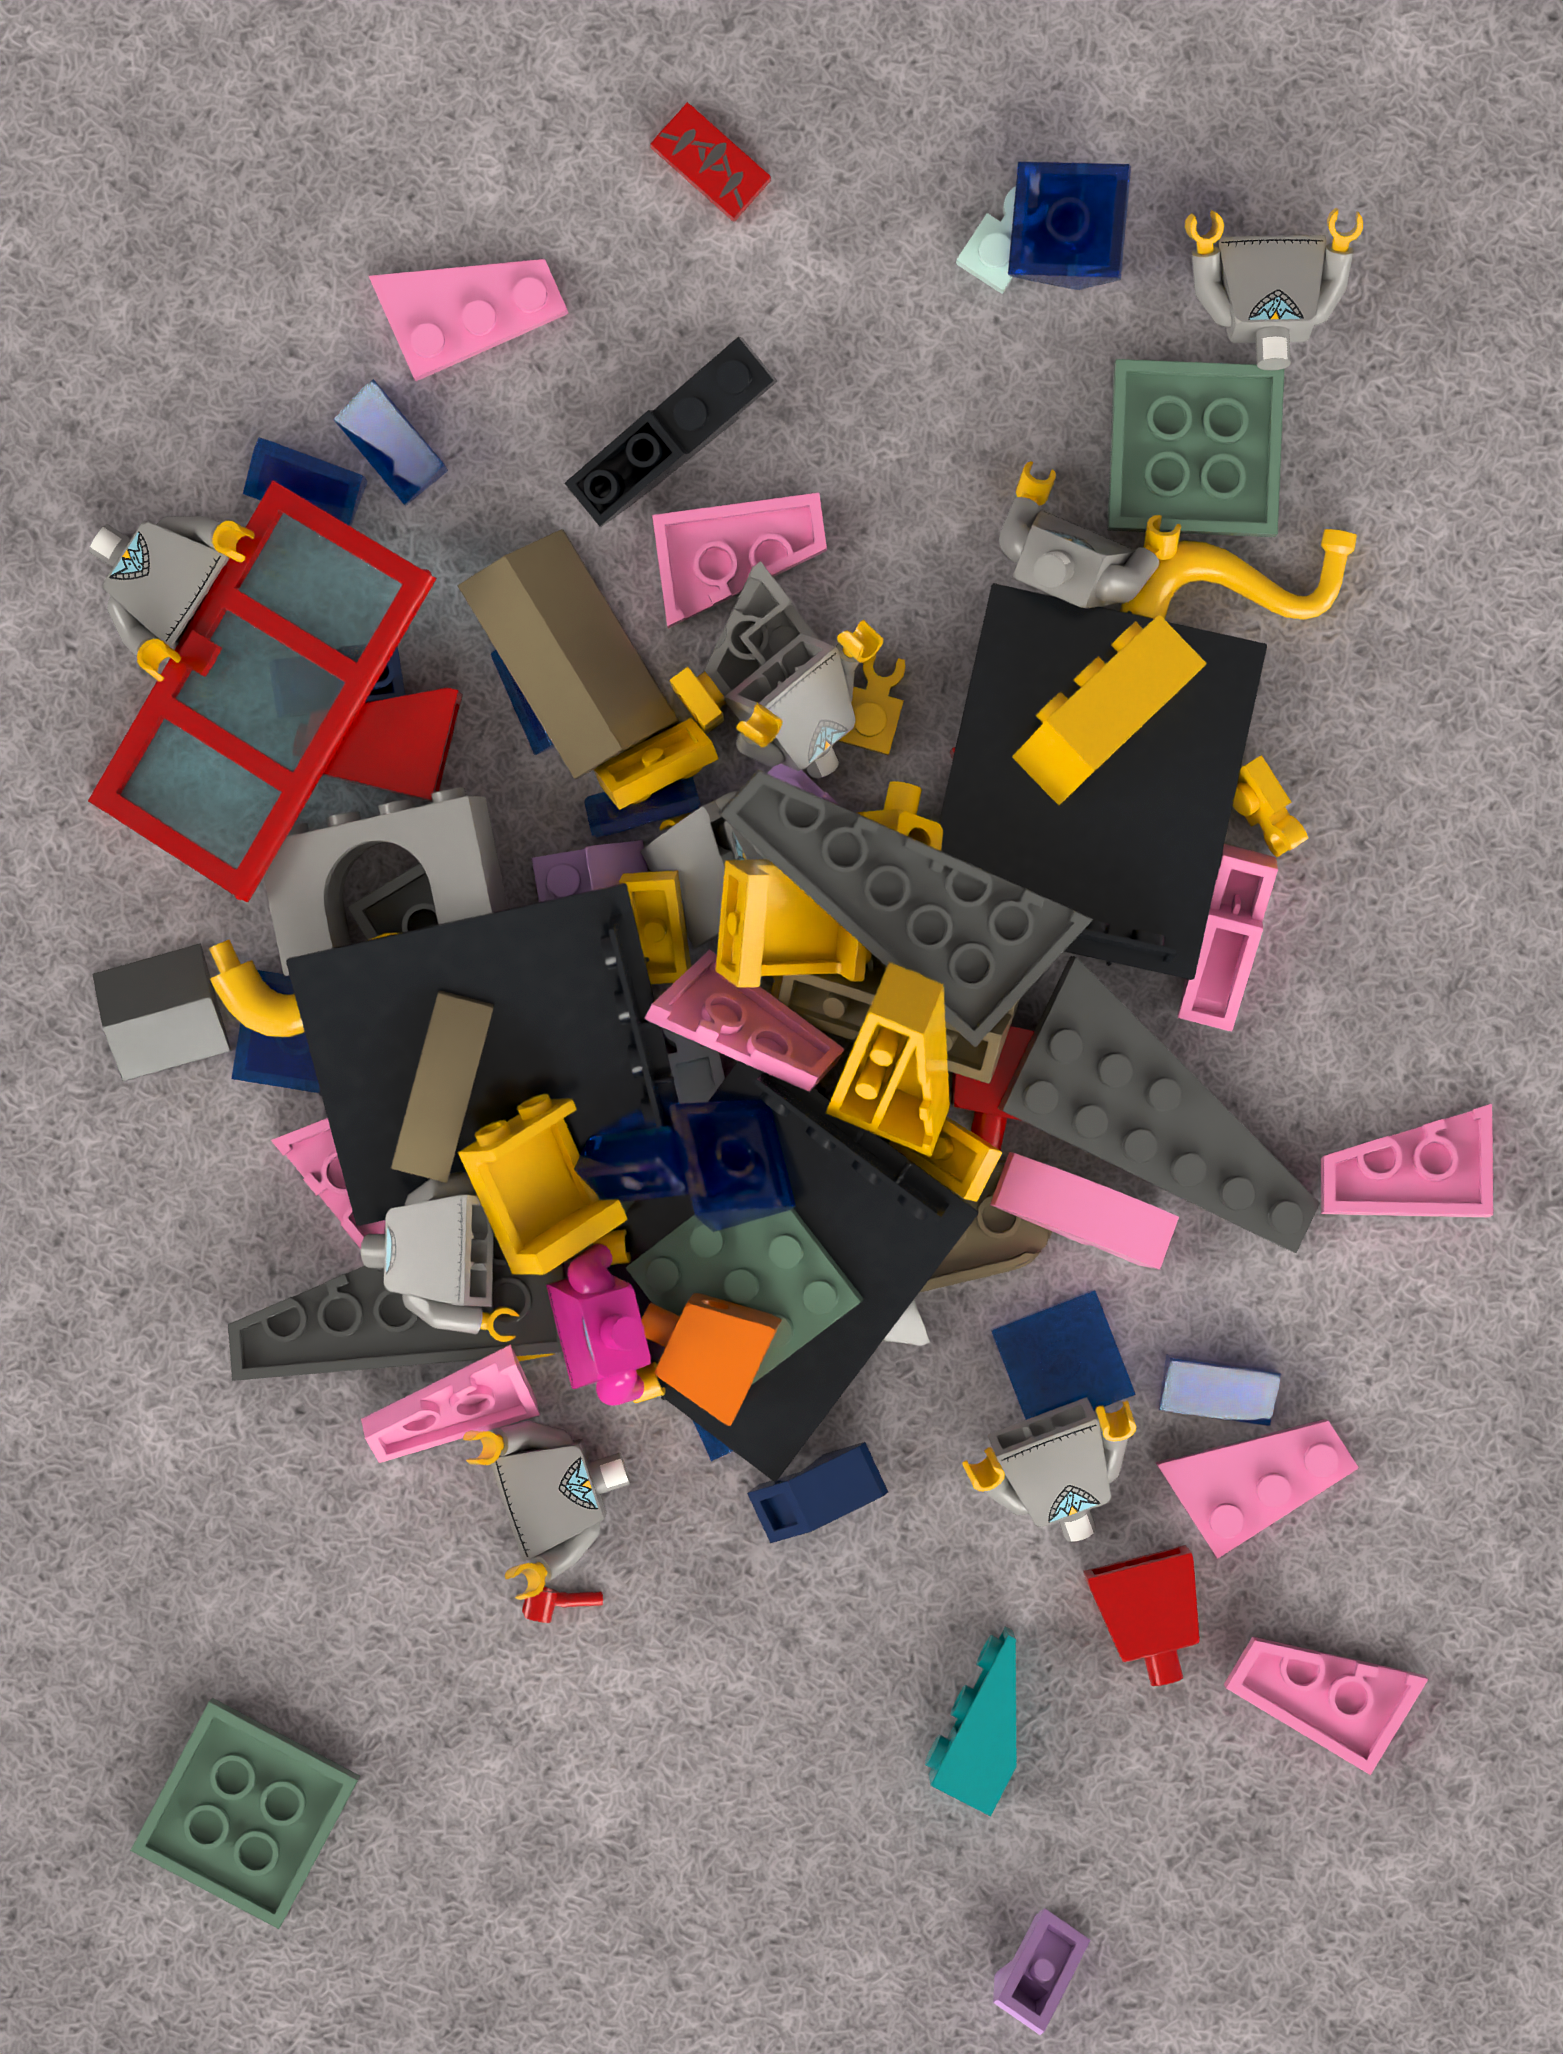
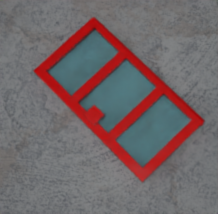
M272 480L245 527L255 533L254 538L243 536L236 544V552L246 557L245 560L237 562L230 558L227 564L223 566L174 650L180 655V662L177 663L172 658L169 659L161 673L164 679L162 681L157 680L88 799V802L233 894L236 899L248 903L437 579L428 569L419 568Z

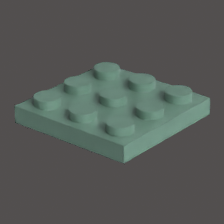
M1116 359L1113 374L1107 531L1146 532L1149 518L1154 515H1161V532H1171L1177 524H1180V534L1276 537L1278 535L1284 369L1263 370L1255 364Z
M760 1165L626 1267L653 1304L678 1316H681L686 1303L693 1293H700L770 1313L782 1319L752 1384L864 1300Z
M212 1698L208 1702L130 1851L280 1929L360 1775Z

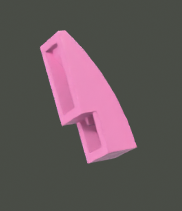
M1224 844L1196 975L1193 980L1185 979L1177 1014L1178 1018L1232 1032L1262 935V921L1278 872L1276 857Z
M1011 1152L1008 1154L990 1203L991 1206L1078 1243L1094 1246L1136 1265L1161 1269L1179 1216L1111 1188Z

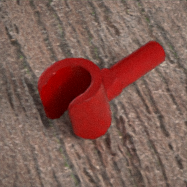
M544 1587L538 1595L524 1600L522 1612L526 1619L551 1623L555 1606L565 1608L602 1606L603 1593H566Z

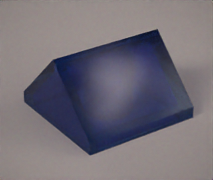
M1018 162L1008 275L1073 290H1081L1121 280L1131 166L1129 164Z
M762 1100L676 1103L669 1107L695 1217L712 1232L789 1211L796 1207L773 1112Z

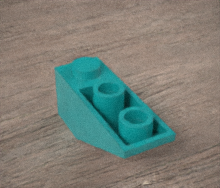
M1006 1626L999 1639L990 1635L985 1642L976 1662V1665L983 1670L973 1688L964 1685L950 1713L957 1720L947 1738L940 1734L937 1736L924 1764L931 1768L928 1774L930 1786L990 1817L1017 1767L1016 1638L1013 1630Z

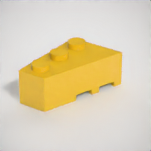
M1160 614L1144 629L1135 621L1111 644L1118 653L1107 664L1098 656L1074 679L1081 687L1074 695L1068 699L1062 692H1059L1036 715L1043 724L1012 756L1058 806L1207 664Z
M889 962L845 1063L826 1114L931 1157L950 1108L944 985L924 977L918 972Z

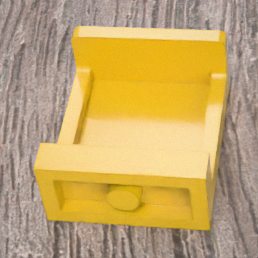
M769 859L725 860L715 970L717 973L738 988L760 987L761 976L835 973L841 974L851 982L864 981L865 967L870 961L872 953Z
M548 1094L538 1095L521 1103L517 1107L519 1115L511 1120L497 1121L481 1128L475 1133L477 1141L458 1152L512 1274L545 1275L628 1220L619 1200H599L564 1121V1117L577 1110L573 1099H550Z

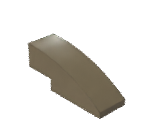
M439 990L391 1169L447 1183L494 1004Z

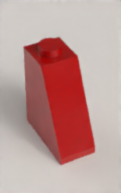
M442 688L364 703L323 776L433 802L431 794L440 791L463 696L459 690ZM329 710L313 713L310 725H301L296 739L294 756L302 758Z

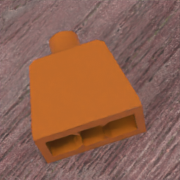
M693 1293L686 1303L681 1316L650 1303L641 1319L645 1337L665 1347L654 1373L661 1380L728 1426H731L782 1320L770 1313L700 1293Z

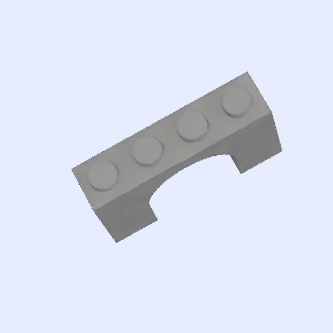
M461 787L432 793L433 804L413 808L412 799L382 804L378 806L380 816L361 820L359 811L333 815L326 818L328 827L309 831L307 823L294 824L264 875L283 975L290 976L286 964L287 958L351 944L343 903L345 880L354 862L365 851L381 843L390 842L397 844L412 853L421 863L429 878L438 924L508 909L486 797L466 796L465 788Z

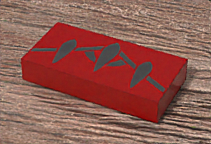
M688 102L650 143V147L733 222L738 219L771 182V176Z

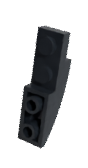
M737 337L658 407L645 412L569 478L565 485L599 527H602L650 492L739 419L738 415L778 381L742 337Z

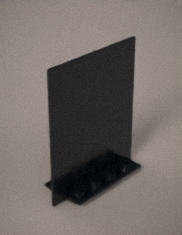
M993 583L989 593L939 819L943 829L941 851L1091 917L1093 920L1063 952L1106 961L1107 966L1117 963L1193 980L1196 975L1267 644L1167 622L1207 664L1058 806L1012 756L1043 724L1036 715L1059 692H1062L1068 699L1081 688L1074 679L1093 660L1099 656L1107 664L1118 653L1111 644L1135 621L1144 629L1153 618L1135 615L1131 611L1126 613L1099 606L1086 609L1058 597Z
M618 884L287 958V968L320 1087L319 1095L322 1096L357 1226L386 1220V1214L389 1209L405 1206L408 1195L429 1180V1178L391 1169L439 990L494 1004L450 1173L466 1172L458 1152L477 1141L475 1133L478 1130L497 1121L511 1120L519 1115L517 1107L521 1103L542 1094H548L550 1099H573L577 1110L564 1117V1121L588 1175L681 1156L691 1152L662 1028L644 1019L655 999L647 970L649 958L644 957L627 884Z
M738 1061L687 1129L691 1152L665 1159L626 1212L628 1220L613 1230H626L625 1248L626 1252H630L631 1260L629 1263L610 1265L607 1270L611 1275L631 1284L642 1319L647 1307L652 1302L626 1267L754 1168L760 1165L864 1300L753 1383L731 1426L722 1423L658 1376L657 1378L662 1388L665 1387L666 1393L661 1395L662 1400H667L768 1478L776 1482L979 1212L878 1135L826 1114L830 1099L823 1095L826 1092L825 1088H821L819 1091L813 1088L808 1092ZM646 1338L651 1357L650 1363L656 1362L658 1364L665 1347Z

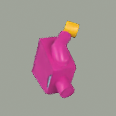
M625 1229L610 1231L593 1242V1245L570 1263L567 1273L568 1278L546 1284L572 1389L596 1383V1393L599 1399L611 1406L631 1401L639 1403L666 1393L665 1387L662 1388L660 1386L657 1375L654 1373L658 1364L656 1362L650 1363L651 1357L635 1292L631 1284L611 1275L607 1270L610 1265L629 1263L631 1260L630 1252H626L625 1235L627 1234Z

